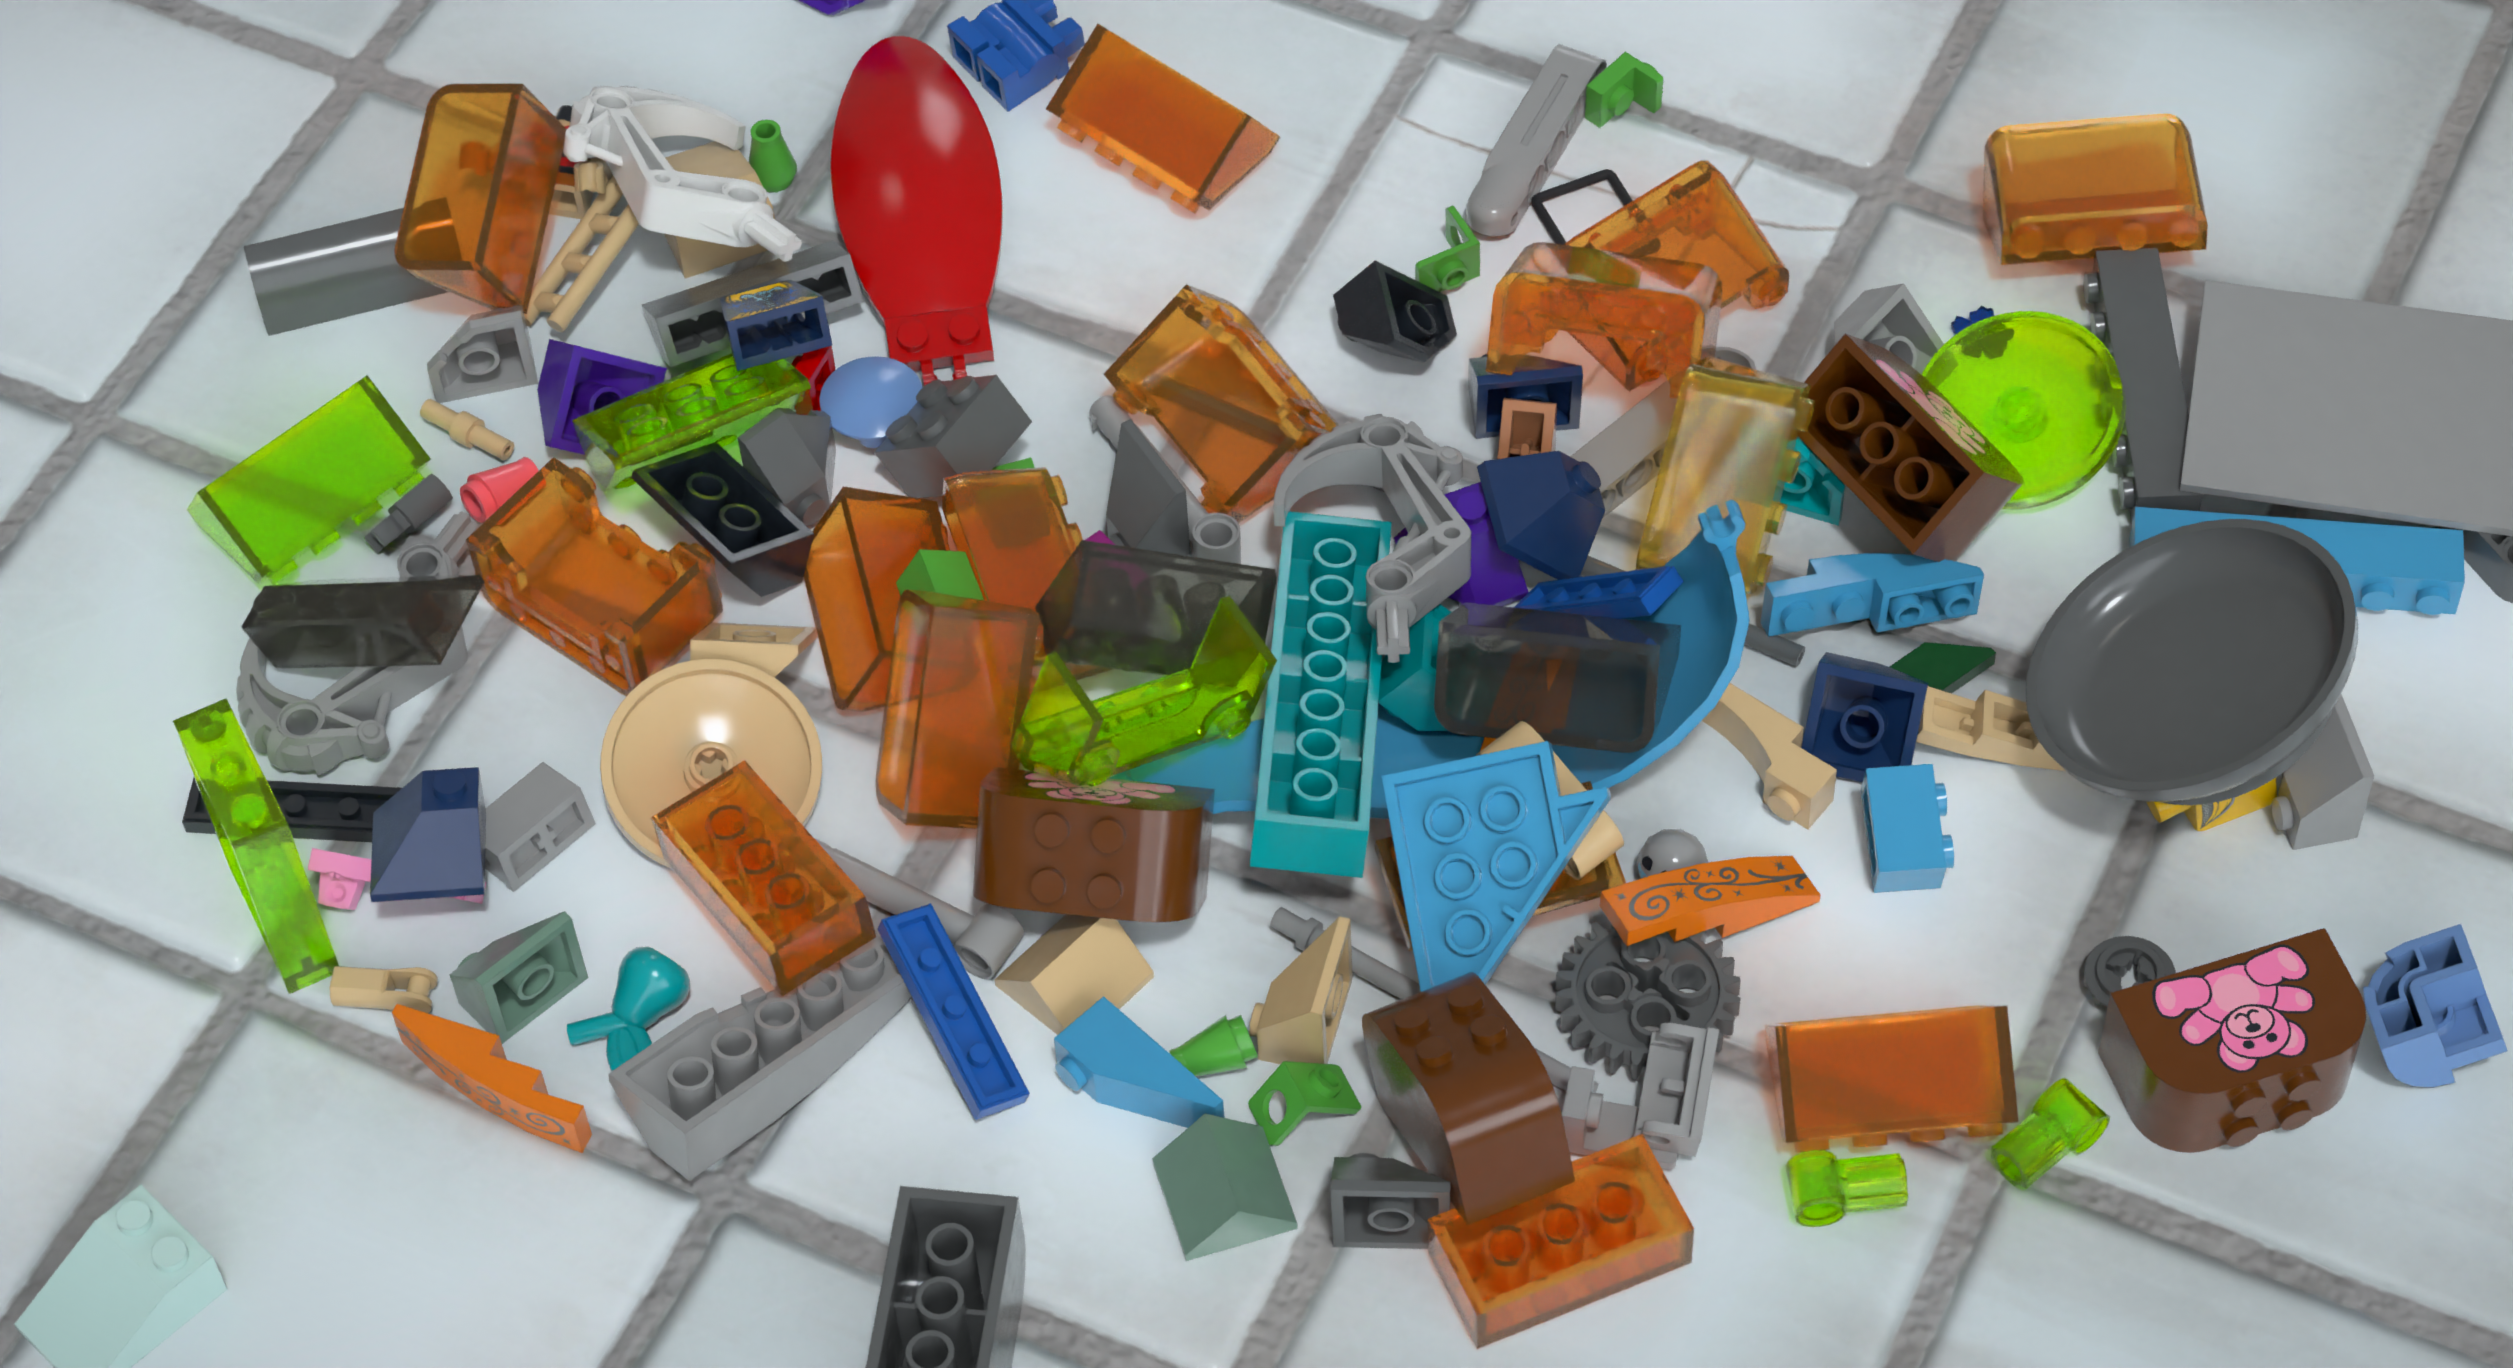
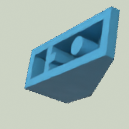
M1104 996L1054 1038L1057 1059L1055 1069L1060 1078L1072 1090L1078 1091L1081 1088L1098 1103L1189 1128L1204 1114L1225 1118L1223 1100Z

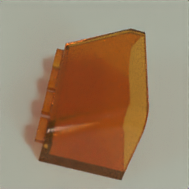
M1100 24L1096 25L1046 107V110L1061 118L1056 128L1080 143L1084 141L1087 135L1099 142L1094 150L1096 153L1119 167L1124 158L1136 165L1132 173L1133 176L1158 190L1162 182L1175 189L1170 199L1195 214L1200 206L1210 211L1271 154L1281 138L1253 117Z
M523 83L449 84L440 88L432 95L426 108L395 243L394 255L398 264L413 277L491 310L522 305L524 314H527L567 129Z
M2152 114L2008 125L1994 131L1986 141L1984 147L1983 221L2001 265L2095 258L2096 251L2104 250L2134 251L2137 249L2158 248L2159 253L2207 249L2208 223L2192 138L2185 123L2175 115Z
M1045 467L962 472L942 479V511L956 550L966 552L985 600V605L979 611V615L1010 701L1112 670V651L1120 648L1118 634L1112 619L1107 618L1103 620L1097 605L1098 601L1103 600L1098 578L1094 570L1085 572L1079 554L1085 553V546L1080 529L1076 522L1068 524L1062 509L1063 506L1068 505L1063 482L1059 475L1050 476Z
M843 486L812 531L814 537L804 573V581L835 705L840 710L866 712L966 689L977 678L982 668L981 654L976 648L971 626L969 625L962 636L916 635L896 585L897 580L919 549L950 551L947 528L942 522L937 501Z
M905 590L902 593L896 615L875 787L879 804L905 825L977 829L980 782L994 767L1019 769L1020 761L1025 760L1029 747L1028 732L1025 729L1027 707L1033 705L1036 696V681L1032 674L1034 655L1042 647L1044 634L1042 622L1039 620V613L1030 608L931 591Z
M1975 1005L1765 1024L1767 1053L1782 1142H1794L1795 1153L1830 1150L1829 1139L1852 1137L1853 1147L1888 1145L1887 1134L1910 1132L1911 1142L1945 1140V1129L1959 1127L1968 1128V1137L2002 1135L2004 1123L2019 1122L2007 1005Z

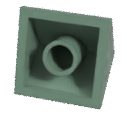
M1204 1114L1152 1158L1153 1166L1186 1261L1298 1229L1294 1212L1262 1126Z

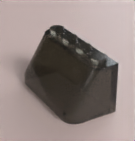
M1465 602L1439 622L1434 699L1436 717L1440 724L1448 731L1461 735L1499 738L1520 721L1529 724L1544 741H1549L1552 745L1622 753L1639 751L1654 738L1657 732L1679 657L1681 625Z

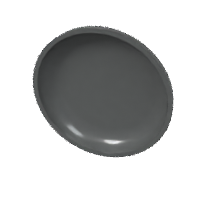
M2251 519L2204 521L2162 532L2135 544L2108 560L2087 576L2056 609L2036 643L2028 668L2025 694L2029 720L2038 741L2046 752L2071 776L2098 791L2118 797L2174 805H2200L2224 801L2255 790L2282 774L2308 751L2323 731L2346 685L2355 660L2358 644L2357 611L2348 578L2336 559L2318 542L2299 531L2267 521Z

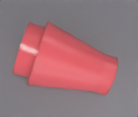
M523 457L516 462L469 475L467 483L460 487V497L467 512L477 522L483 523L486 520L497 521L528 491L541 483V476L533 461L528 457Z

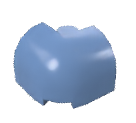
M2461 924L2404 942L2385 952L2387 960L2372 975L2369 985L2363 987L2365 1007L2388 1070L2398 1081L2419 1087H2437L2456 1083L2452 1069L2508 1051Z

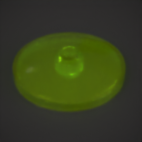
M2017 311L1978 321L1948 340L1935 353L1922 373L2021 474L2024 480L2023 485L2002 509H2025L2045 505L2059 500L2082 487L2105 465L2117 446L2123 430L2126 413L2125 391L2112 355L2092 332L2082 325L2059 315L2037 311Z

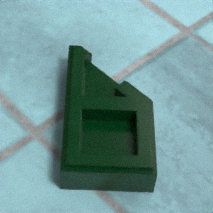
M1924 642L1889 667L1929 683V687L1952 694L1994 665L1996 652L1990 647Z

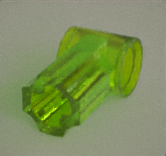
M2062 1078L2052 1084L2041 1095L2034 1105L2030 1116L1992 1146L1991 1158L1995 1161L2000 1174L2013 1186L2020 1185L2027 1189L2070 1152L2074 1155H2079L2088 1150L2108 1127L2110 1116L2069 1079Z
M1811 1150L1793 1156L1785 1165L1796 1222L1800 1225L1822 1227L1840 1221L1847 1212L1907 1206V1173L1904 1159L1901 1158L1900 1153L1837 1159L1836 1155L1832 1152Z

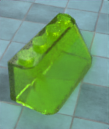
M366 375L198 491L188 506L187 512L197 525L253 580L260 584L268 579L275 586L299 568L294 560L311 549L314 555L318 556L341 539L337 532L338 529L351 520L359 527L383 509L379 503L382 498L392 491H395L401 497L425 479L420 471L429 463L431 458L369 376Z

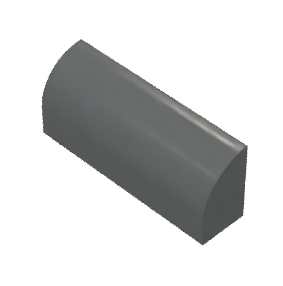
M445 198L243 246L268 336L468 288Z
M830 241L792 254V259L787 262L776 259L642 304V308L661 356L670 367L730 347L720 299L724 296L784 280H792L822 295L826 315L862 303L864 298L850 253L835 241ZM801 312L802 316L805 319V313Z

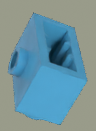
M1933 764L1866 768L1861 786V797L1874 893L1941 888L1946 868L1954 867V848L1951 835H1942L1940 817L1947 815V795L1944 783H1935Z

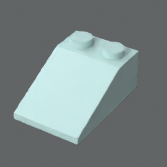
M139 1185L93 1222L14 1325L53 1368H131L224 1293L227 1287L213 1256L142 1185Z

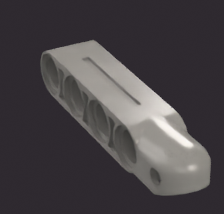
M1560 44L1555 46L1490 152L1484 165L1482 176L1468 199L1466 220L1473 230L1489 236H1503L1515 231L1531 205L1532 197L1541 191L1585 117L1587 85L1607 68L1605 59Z
M1730 347L1710 349L1686 369L1670 377L1570 456L1579 462H1587L1598 473L1601 480V487L1599 489L1606 510L1603 518L1710 434L1723 420L1726 412L1749 394L1754 387L1756 366L1748 355Z

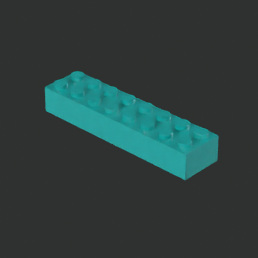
M1291 511L1287 514L1285 527H1283L1279 560L1250 867L1363 878L1370 823L1382 655L1377 653L1376 629L1369 624L1367 619L1366 573L1372 564L1389 555L1392 522Z

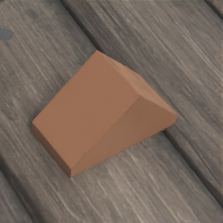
M1504 398L1497 459L1555 451L1557 403Z

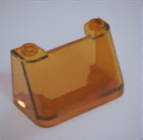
M1701 160L1579 233L1562 246L1555 256L1552 265L1551 317L1630 392L1646 381L1656 380L1665 372L1669 364L1668 357L1671 340L1744 295V300L1753 308L1770 307L1777 304L1788 293L1789 270L1726 177L1708 160Z
M1187 284L1104 373V376L1116 389L1112 394L1116 402L1130 414L1136 415L1140 411L1154 417L1206 480L1200 490L1204 496L1201 504L1209 514H1227L1233 517L1238 524L1274 500L1276 486L1281 474L1302 448L1309 446L1310 442L1322 433L1328 434L1332 431V428L1339 425L1245 313L1228 300Z

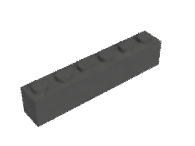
M2158 248L2096 251L2092 272H2085L2083 288L2085 302L2094 303L2095 312L2091 313L2090 319L2092 343H2100L2102 353H2099L2097 358L2098 380L2100 384H2108L2109 394H2105L2104 399L2105 421L2107 425H2115L2116 435L2112 436L2111 441L2112 462L2114 467H2122L2123 477H2120L2118 486L2121 509H2129L2131 524L2135 507L2200 511L2203 494L2180 491L2189 415Z

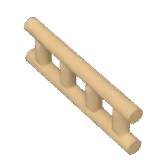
M613 175L605 186V193H599L521 304L528 327L533 324L540 312L551 313L547 319L548 325L558 332H564L639 225L629 204L619 217L609 215L623 196ZM596 233L606 235L592 256L582 254ZM569 272L579 274L565 295L554 293Z

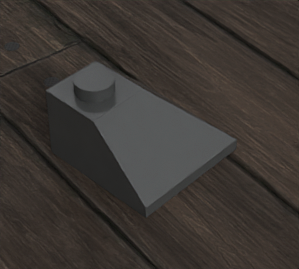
M1129 419L1121 423L1106 511L1108 538L1149 576L1191 554L1186 489L1132 420Z
M1358 1153L1350 1157H1334L1331 1176L1333 1247L1450 1250L1449 1181L1394 1158H1379L1369 1153Z

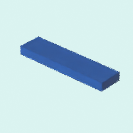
M1664 566L1539 582L1510 611L1508 617L1517 631L1531 629V627H1554L1650 616L1684 581L1674 566Z
M930 903L882 919L877 930L974 1119L977 1120L1025 1103L1030 1093L932 904Z

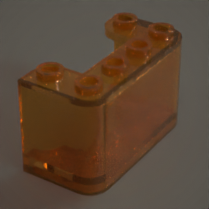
M1547 242L1530 244L1521 251L1495 287L1486 372L1512 375L1523 355L1529 352L1541 353L1544 349V344L1551 341L1559 330L1649 342L1646 368L1658 369L1666 376L1670 384L1669 398L1696 401L1714 368L1722 300V282L1713 269L1700 263Z
M553 457L466 539L478 585L488 603L501 615L617 692L627 696L645 679L666 668L690 644V640L711 624L723 612L722 593L716 577L715 561L712 555L697 543L690 545L685 542H678L669 552L663 549L657 551L641 540L632 528L625 524L618 526L602 515L594 493L596 485L584 470L579 467L570 468Z

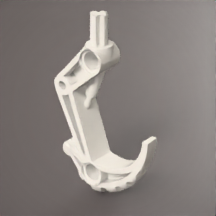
M597 86L592 88L590 95L583 97L579 102L573 101L570 127L565 132L563 154L572 162L587 161L588 158L593 157L605 160L638 223L643 228L654 232L733 247L745 248L760 244L784 262L791 260L793 251L799 250L801 247V240L796 237V234L773 219V210L766 203L767 192L761 185L741 179L676 171L652 140L653 138L664 136H694L719 142L735 151L743 147L746 125L702 103L674 94L652 89H640L638 87Z

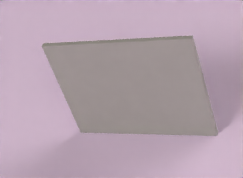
M2205 280L2180 491L2513 536V320Z

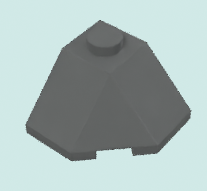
M777 408L737 437L743 467L806 526L816 523L825 511L831 508L836 446L831 417L827 413L810 410L808 415H798L792 409Z

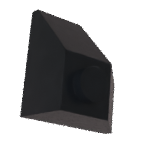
M1376 260L1333 295L1338 315L1337 322L1342 334L1349 340L1359 342L1378 352L1425 362L1457 335L1447 295Z

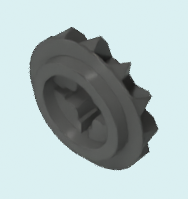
M2135 936L2110 938L2097 945L2089 954L2084 967V987L2088 988L2091 992L2094 1006L2102 1004L2108 1007L2110 993L2122 990V986H2120L2121 977H2124L2127 971H2131L2133 964L2137 965L2136 973L2138 974V983L2132 985L2135 986L2176 973L2172 960L2162 948L2149 940Z

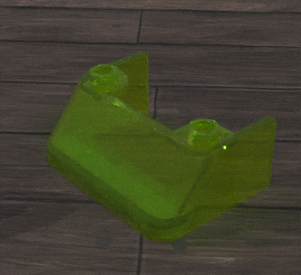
M1230 595L1220 598L1190 668L1093 701L1086 695L1057 652L1048 654L1012 741L1011 749L1022 766L1027 770L1077 786L1086 784L1088 786H1097L1118 773L1222 737L1232 739L1242 734L1251 724L1250 717L1258 704L1277 659Z

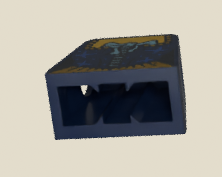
M792 280L768 284L727 295L720 299L737 371L833 345L822 295ZM801 312L805 313V319L802 316Z

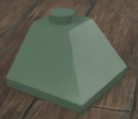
M565 911L493 941L480 952L468 955L459 964L458 968L449 974L459 1005L487 1032L499 1035L502 1044L588 979L572 918Z

